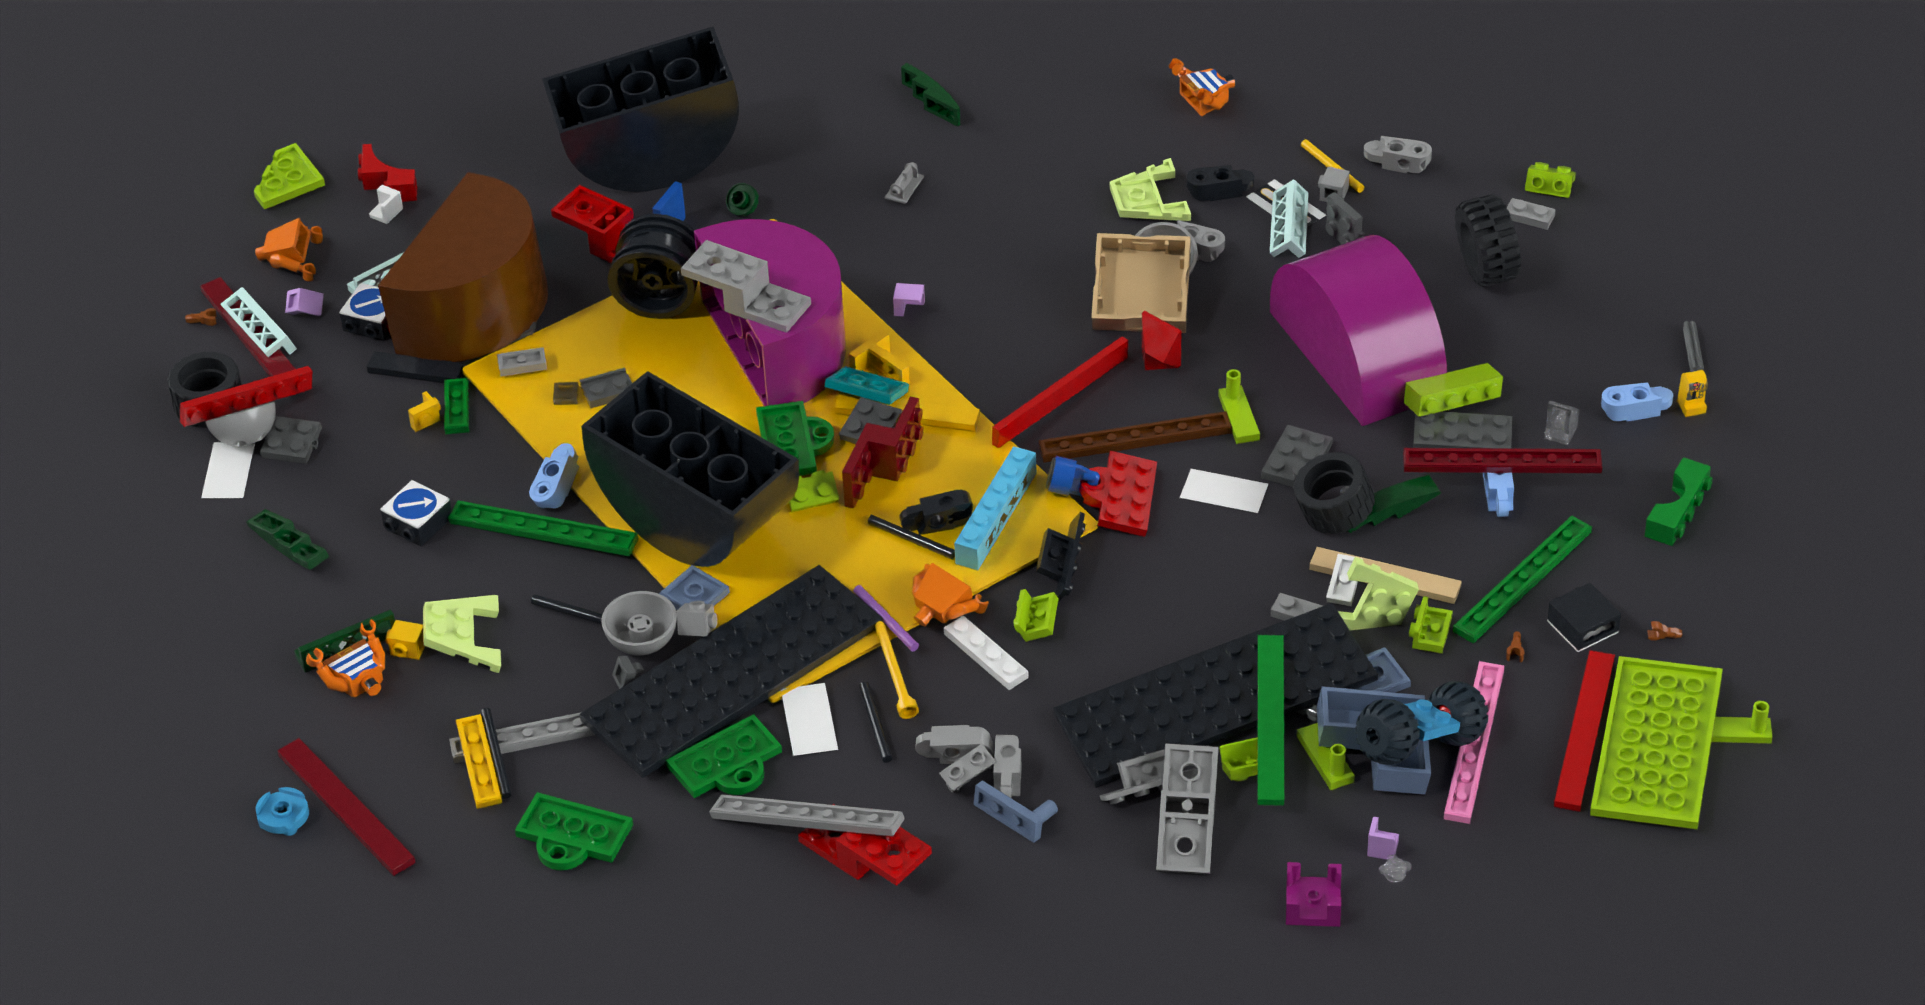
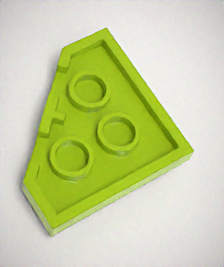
M294 143L275 151L271 165L266 167L260 185H256L254 189V195L265 210L325 186V181L300 147Z

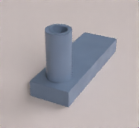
M983 780L975 785L974 805L1033 843L1041 838L1042 823L1058 812V807L1052 800H1047L1035 810L1030 811Z

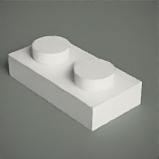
M1343 554L1337 555L1326 596L1327 602L1352 606L1358 581L1349 580L1347 572L1355 557Z

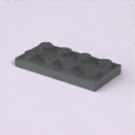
M1437 412L1418 417L1415 414L1413 448L1511 449L1512 416Z

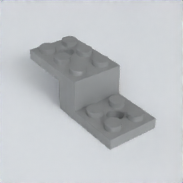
M708 240L681 267L682 276L723 290L725 312L786 333L811 305V297L769 283L768 261Z
M1165 744L1156 871L1210 875L1218 747ZM1192 765L1197 768L1198 774L1195 778L1187 779L1184 777L1183 769L1186 766ZM1181 839H1189L1192 842L1193 847L1189 852L1183 853L1178 850L1177 843Z

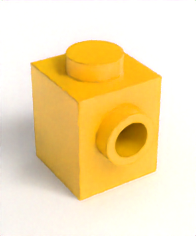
M395 620L392 629H389L386 634V644L389 646L390 655L419 660L425 648L423 624Z

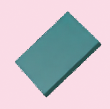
M847 366L825 379V387L889 405L908 393L909 390L908 383Z

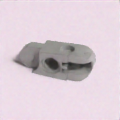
M1381 136L1380 141L1374 140L1364 145V157L1369 161L1382 163V169L1406 174L1407 172L1420 173L1426 169L1431 161L1432 148L1423 141Z
M1177 220V225L1186 229L1196 242L1198 250L1197 261L1211 262L1217 259L1225 248V236L1221 231Z
M969 725L932 726L931 732H924V734L916 738L915 750L918 754L927 758H939L940 764H953L980 744H983L993 757L994 743L989 732L982 727H969Z
M996 735L994 755L996 762L994 763L993 772L994 788L1012 799V796H1020L1022 762L1019 739L1015 735Z

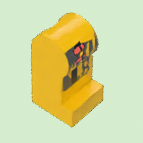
M1703 370L1686 372L1681 375L1677 402L1685 417L1706 413L1705 390L1707 389V378Z

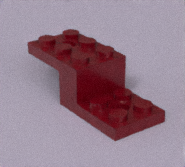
M910 396L895 428L866 423L842 471L845 507L854 509L858 499H862L866 483H870L872 476L898 482L902 472H906L908 459L914 455L916 443L922 439L924 427L921 426L923 410L920 408L919 398Z

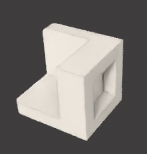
M381 185L377 189L379 204L369 215L372 219L388 224L403 209L400 191Z

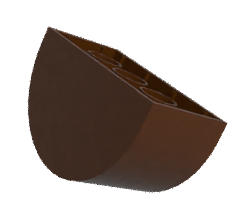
M467 172L378 284L396 354L452 362L469 360L507 346L518 339L523 332L529 330L533 322L539 319L548 299L546 274L531 208L526 198L512 185L493 177Z

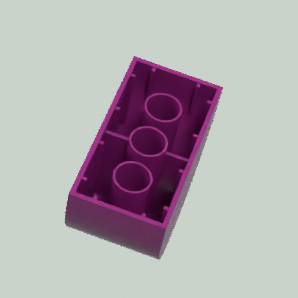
M733 220L694 230L696 251L708 240L768 261L769 283L811 297V305L786 333L725 312L723 290L700 282L701 301L763 406L798 401L805 403L819 395L827 388L825 387V379L842 368L846 355L841 273L838 261L830 248L822 240L804 229L773 220Z
M1368 235L1283 265L1274 275L1270 293V313L1362 426L1410 409L1404 404L1406 382L1447 373L1443 338L1429 296L1410 262L1387 239L1378 235Z

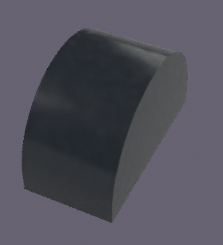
M714 26L542 78L559 135L569 160L588 179L615 190L630 192L652 191L670 187L675 181L681 183L692 178L707 168L724 151L734 134L738 122V95Z
M648 371L581 426L584 451L588 464L607 500L639 536L662 553L682 563L708 567L722 562L786 506L795 496L798 488V458Z

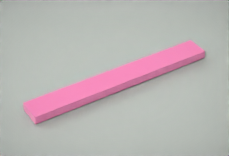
M1479 661L1473 687L1479 690L1485 699V706L1487 705L1488 723L1478 739L1468 745L1459 747L1444 811L1445 820L1470 824L1504 674V665Z

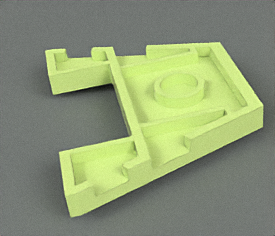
M1171 158L1163 160V164L1157 167L1154 164L1148 166L1146 171L1137 175L1133 172L1110 181V191L1119 217L1191 221V212L1187 201L1163 204L1155 183L1158 180L1175 178V168Z
M1355 557L1347 572L1348 579L1351 581L1368 582L1353 613L1338 611L1350 631L1401 625L1419 591L1418 584L1394 572L1390 574L1384 572L1378 565L1372 564L1370 566L1365 564L1363 559Z
M498 595L425 602L423 607L424 646L453 657L455 654L469 658V663L477 666L479 663L490 666V671L499 673L501 668V650L474 645L473 615L497 618L499 613Z

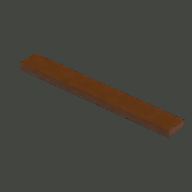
M1227 411L1039 440V449L1043 463L1052 462V459L1056 456L1071 459L1110 453V451L1116 452L1232 434V426Z

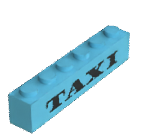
M1013 446L954 543L955 564L979 570L1036 475V452Z

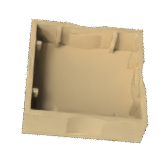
M1097 233L1092 329L1142 331V312L1147 311L1182 330V333H1186L1191 252L1190 236L1156 235L1139 237L1131 234Z

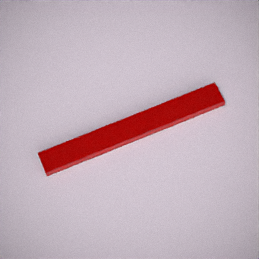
M1123 336L992 426V445L1000 448L1127 359L1129 340Z
M1589 651L1554 800V807L1579 812L1581 810L1614 665V654Z

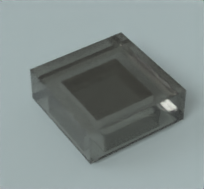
M578 382L554 383V405L578 404Z

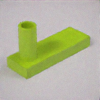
M1231 369L1226 373V388L1219 389L1218 391L1223 410L1227 411L1236 444L1260 440V432L1241 385V373L1236 369Z
M1765 701L1755 702L1752 718L1715 717L1712 742L1772 743L1771 719L1768 718L1769 704Z
M1318 723L1297 729L1298 740L1330 790L1354 783L1355 775L1345 761V746L1342 744H1334L1331 747L1319 746Z

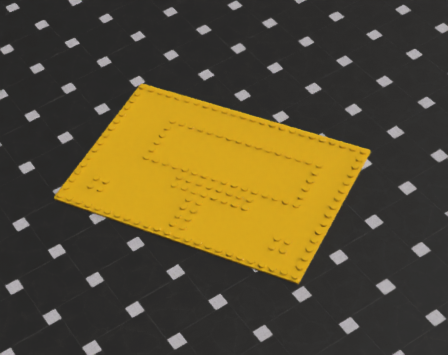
M699 281L693 302L688 309L679 315L663 319L640 316L627 310L613 296H610L533 333V335L518 340L463 367V374L543 459L545 457L550 458L553 450L563 443H569L574 447L578 455L576 463L579 468L571 489L606 527L635 532L607 500L588 464L584 451L581 426L607 404L590 409L583 389L580 386L581 379L625 368L631 382L634 383L648 371L761 437L756 407H762L763 404L701 301ZM841 281L846 339V355L842 368L845 366L849 367V353L883 330L889 334L890 353L909 366L908 393L899 399L909 400L911 396L919 398V401L976 408ZM544 347L547 370L500 377L497 354ZM871 366L863 370L865 372L886 377L874 368H872ZM826 388L819 395L805 402L804 407L806 417L822 418L833 427V446L826 453L815 456L817 471L833 472L840 498L839 502L791 512L788 503L722 562L708 567H695L728 585L730 588V593L714 606V613L717 614V626L715 629L820 565L852 593H854L853 590L857 585H861L907 632L920 625L914 619V616L920 609L915 604L912 587L913 577L924 569L925 564L934 563L971 587L972 595L974 596L1037 562L1044 532L1048 528L1068 536L1070 523L1079 512L1085 514L1083 523L1086 524L1081 536L1083 537L1098 528V521L1070 495L1065 496L1048 492V489H1046L1048 475L1036 464L1035 477L979 570L955 564V557L950 559L868 524V519L870 515H874L902 527L899 515L904 509L920 504V498L953 490H965L970 494L973 503V513L1013 446H1018L1011 440L1000 448L992 445V426L994 424L981 412L975 431L921 424L924 427L922 439L917 441L915 453L909 457L907 470L905 473L902 472L898 482L872 476L870 483H866L862 499H858L854 509L845 507L842 471L856 444L840 439L839 432L850 415L835 413V405L840 391ZM818 434L817 436L823 437L827 434ZM811 474L801 476L802 478L810 477ZM965 525L921 536L955 550L954 543ZM638 535L639 539L632 554L663 588L667 587L691 566L667 556ZM885 625L889 639L896 638L897 636ZM876 630L785 687L788 689L777 692L768 700L775 703L782 699V695L799 686L809 685L881 646Z

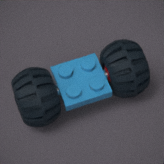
M1451 681L1436 688L1428 700L1419 699L1412 703L1403 704L1393 699H1379L1370 703L1362 710L1356 721L1355 734L1358 737L1356 740L1358 745L1361 746L1360 749L1363 754L1372 761L1387 765L1398 764L1413 753L1419 739L1426 741L1437 738L1439 741L1451 746H1464L1475 741L1481 736L1488 723L1487 705L1485 706L1483 695L1475 687L1468 683Z

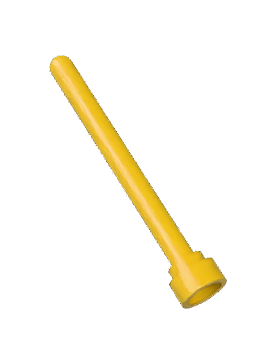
M878 621L875 624V629L899 697L896 706L899 716L902 719L913 718L919 712L917 702L908 695L885 624L882 621Z

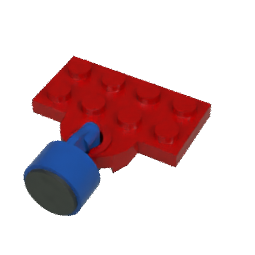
M1110 451L1107 467L1088 469L1078 465L1076 460L1056 456L1051 462L1046 489H1048V492L1069 496V493L1082 496L1084 498L1083 503L1090 507L1100 508L1097 526L1145 537L1148 529L1157 462Z

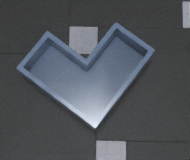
M1322 686L1317 704L1319 746L1331 747L1334 744H1342L1347 749L1361 750V746L1358 745L1356 740L1358 737L1355 734V727L1357 726L1358 716L1367 705L1379 699H1393L1403 704H1408L1419 699L1425 700V695ZM1419 739L1413 753L1398 764H1379L1371 760L1373 790L1425 795L1431 776L1429 741H1421Z

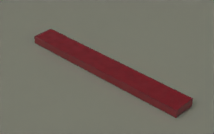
M221 277L200 286L204 296L270 377L295 370L294 366L280 349L267 357L221 306V303L234 294ZM238 300L230 308H240L241 301ZM244 314L243 321H250L252 315ZM256 326L254 333H262L263 328ZM271 338L266 340V348L273 343Z
M1403 448L1404 472L1602 473L1601 449Z
M300 738L277 750L278 756L393 876L415 863L414 856Z

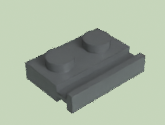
M625 368L580 380L581 389H583L590 409L608 404L632 384Z

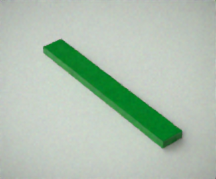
M457 500L448 517L450 524L625 556L631 555L639 539L636 532Z
M1571 515L1453 626V632L1474 644L1592 532V526Z
M1258 635V805L1284 806V635Z

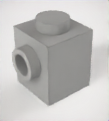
M1327 167L1325 174L1320 175L1318 181V188H1320L1319 201L1327 202L1328 195L1334 192L1344 200L1349 189L1350 171Z
M692 601L685 603L676 611L678 635L708 636L717 626V614L714 613V604H705L704 601Z

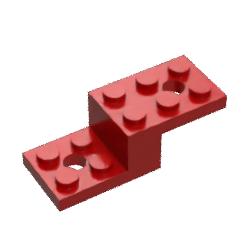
M581 185L576 187L551 209L552 217L587 232L590 254L612 263V259L616 255V247L622 229L628 222L634 219L632 208Z
M901 827L898 828L894 836L805 828L798 835L801 844L853 878L859 880L871 869L896 886L932 854V847ZM833 833L842 834L839 837H830V835ZM890 851L900 852L899 855H888Z

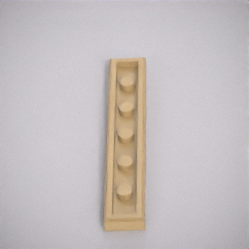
M1317 547L1311 559L1309 570L1332 575L1338 554L1358 556ZM1363 558L1365 564L1370 566L1372 564L1378 565L1384 572L1389 574L1394 572L1417 582L1419 591L1416 595L1455 604L1462 581Z

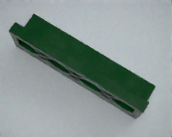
M391 609L298 647V649L294 650V653L304 672L316 669V667H311L306 662L308 653L313 659L318 660L313 652L315 648L323 652V663L324 660L362 639H365L366 642L369 641L368 637L360 633V626L363 623L365 630H372L370 619L376 623L375 637H379L380 642L386 640L387 631L392 629L395 622Z

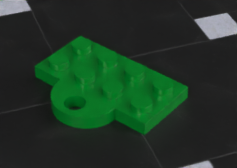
M803 401L756 407L761 437L799 459V476L816 472L815 456L826 453L834 444L832 425L819 417H806ZM818 434H827L823 437L817 436Z
M753 714L666 759V765L693 798L715 787L727 794L742 795L752 792L760 786L764 779L763 762L782 753V746ZM748 777L751 779L748 782L739 781L741 778Z
M537 792L517 825L515 834L518 838L537 842L536 848L539 860L546 867L554 870H569L582 864L587 857L612 863L634 824L632 817ZM555 854H564L562 858H552V856Z

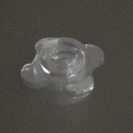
M1390 855L1387 857V862L1380 866L1379 871L1385 875L1387 880L1400 882L1405 878L1406 871L1411 870V863L1402 861L1396 855Z

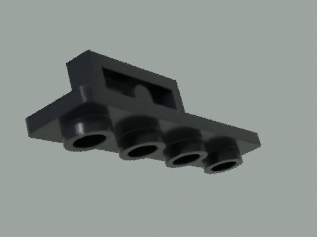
M1079 512L1070 523L1068 536L1050 528L1044 532L1036 572L1058 581L1055 593L1059 598L1058 602L1065 595L1068 596L1071 593L1074 585L1071 579L1077 569L1078 563L1075 560L1082 546V543L1079 541L1086 527V524L1083 523L1085 514Z

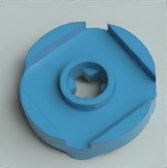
M290 787L278 788L279 792L273 794L269 791L256 804L259 827L274 834H284L286 836L295 834L309 816V806L304 794ZM284 808H287V811L284 813L277 812L282 811Z

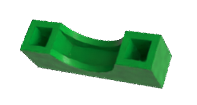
M1682 458L1674 472L1672 490L1680 496V499L1668 504H1655L1646 520L1644 537L1670 546L1674 545L1677 538H1682L1686 522L1690 523L1694 516L1695 506L1699 507L1701 505L1704 491H1709L1713 480V477H1710L1711 466Z

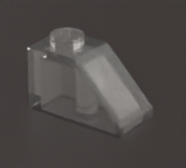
M1549 401L1545 439L1568 445L1578 427L1579 409Z

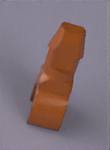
M210 308L197 314L186 315V322H201L208 326L216 325V309Z
M1652 621V630H1647L1649 640H1659L1666 637L1675 639L1681 638L1683 635L1682 630L1675 627H1667L1658 621Z
M1518 631L1513 634L1511 646L1506 650L1507 661H1510V656L1513 654L1520 657L1519 662L1524 660V649L1521 647L1520 642L1521 633Z

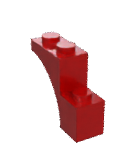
M363 144L362 154L358 155L359 166L361 167L358 168V180L363 181L364 190L378 189L381 185L400 191L402 202L417 201L418 186L415 169H399L388 166L374 155L372 144Z

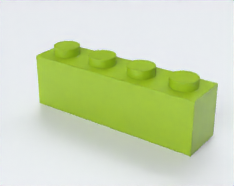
M1489 363L1406 382L1404 404L1418 417L1498 398L1501 397L1503 376Z

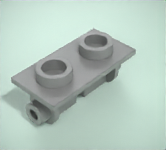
M910 162L905 165V170L902 171L896 182L891 185L885 199L906 204L924 178V175L918 174L916 163Z
M980 744L939 772V774L945 780L951 792L955 790L958 792L959 788L971 781L972 778L987 769H991V765L996 760L984 745Z

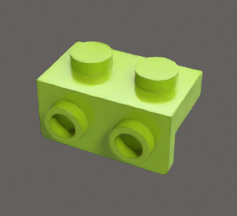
M1535 162V165H1531L1528 168L1525 190L1569 198L1576 172L1571 171V168L1566 166H1558L1555 169L1549 168L1547 163Z
M825 470L812 473L810 477L802 478V476H799L797 491L789 502L791 512L839 502L840 498L833 472L826 473Z
M1026 589L1020 590L1014 628L1017 633L1021 634L1025 642L1053 635L1059 599L1054 592L1032 598Z
M1423 596L1421 605L1416 604L1414 613L1416 623L1411 622L1409 637L1413 638L1412 648L1443 654L1453 611L1429 607L1428 597Z
M1258 737L1220 746L1222 769L1231 781H1244L1250 776L1258 775Z

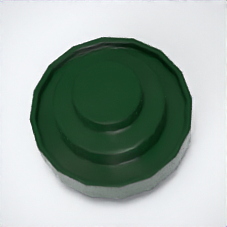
M737 183L732 186L726 196L728 210L740 217L752 214L758 205L759 196L757 190L746 183Z

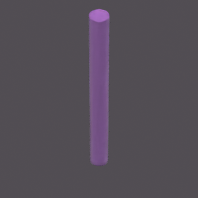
M857 585L853 592L883 618L884 624L911 651L917 650L919 644L861 585Z

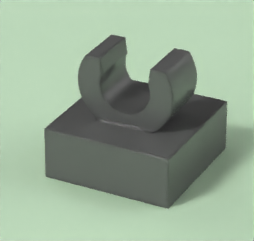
M618 656L612 676L620 689L638 678V673L644 672L641 663H631L628 656Z

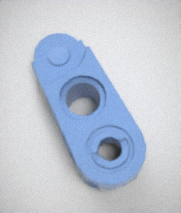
M1648 382L1612 386L1603 391L1601 407L1611 420L1618 422L1660 416L1661 410H1667L1672 405L1673 392L1661 386L1650 387Z
M563 443L553 450L550 458L545 457L529 491L531 499L538 507L558 508L568 496L579 468L576 463L578 455L571 444Z
M1483 473L1489 512L1496 511L1497 517H1508L1509 511H1513L1514 483L1512 473Z

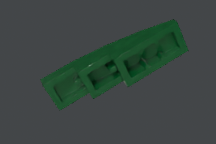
M905 63L901 67L902 84L913 89V97L924 102V110L958 127L960 125V107L952 96L927 74Z
M1430 475L1407 480L1374 493L1375 503L1372 507V512L1364 522H1361L1354 529H1350L1349 532H1354L1370 521L1376 526L1394 514L1401 518L1438 496L1441 492Z
M265 509L246 521L247 525L263 540L295 563L309 570L329 558L326 549L313 544L308 534L295 529L291 520Z

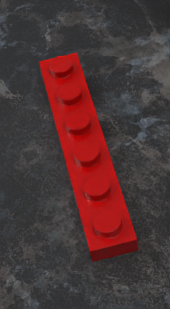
M305 366L180 403V423L184 427L311 390L313 371L309 366Z

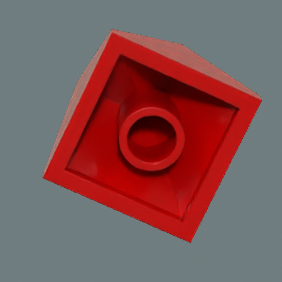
M1143 311L1142 353L1145 370L1179 368L1181 366L1182 330L1147 311Z

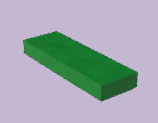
M468 378L444 380L445 435L469 432Z

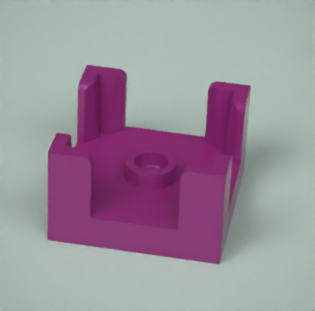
M1287 862L1286 925L1340 927L1342 864H1328L1327 877H1301V864Z

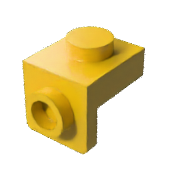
M427 391L422 393L424 403L408 410L411 428L415 432L441 421L439 410H441L440 403L436 397L432 398Z

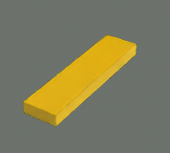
M481 714L456 719L476 808L501 804L502 798Z

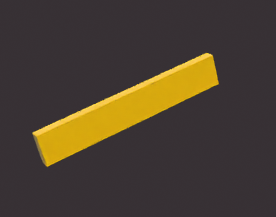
M840 391L835 405V413L850 415L861 397ZM897 399L892 404L885 405L904 410L908 400ZM919 401L920 408L923 410L922 425L975 431L980 417V409Z

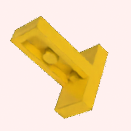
M883 330L849 353L850 368L863 371L871 366L887 378L910 383L909 366L890 353L889 334Z

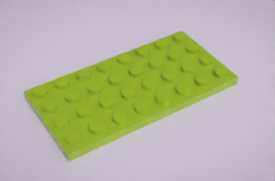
M1619 656L1592 798L1591 816L1698 829L1723 669Z

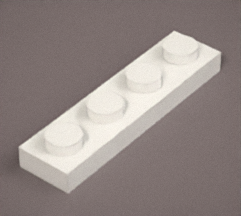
M961 616L944 627L945 636L1008 690L1028 679V670L965 616Z

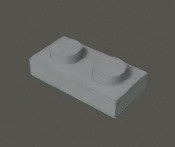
M1512 198L1507 206L1512 221L1548 230L1555 217V209Z
M544 347L497 354L500 377L547 370Z
M1280 593L1271 608V617L1285 621L1322 607V605Z

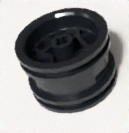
M664 214L641 215L628 222L620 233L616 255L612 259L607 278L608 287L617 302L637 315L657 319L670 318L688 309L693 302L698 281L682 276L681 267L696 252L695 229L680 219Z

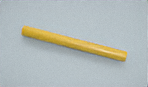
M1307 139L1302 141L1301 147L1326 167L1343 169ZM1349 174V186L1358 193H1361L1365 186Z

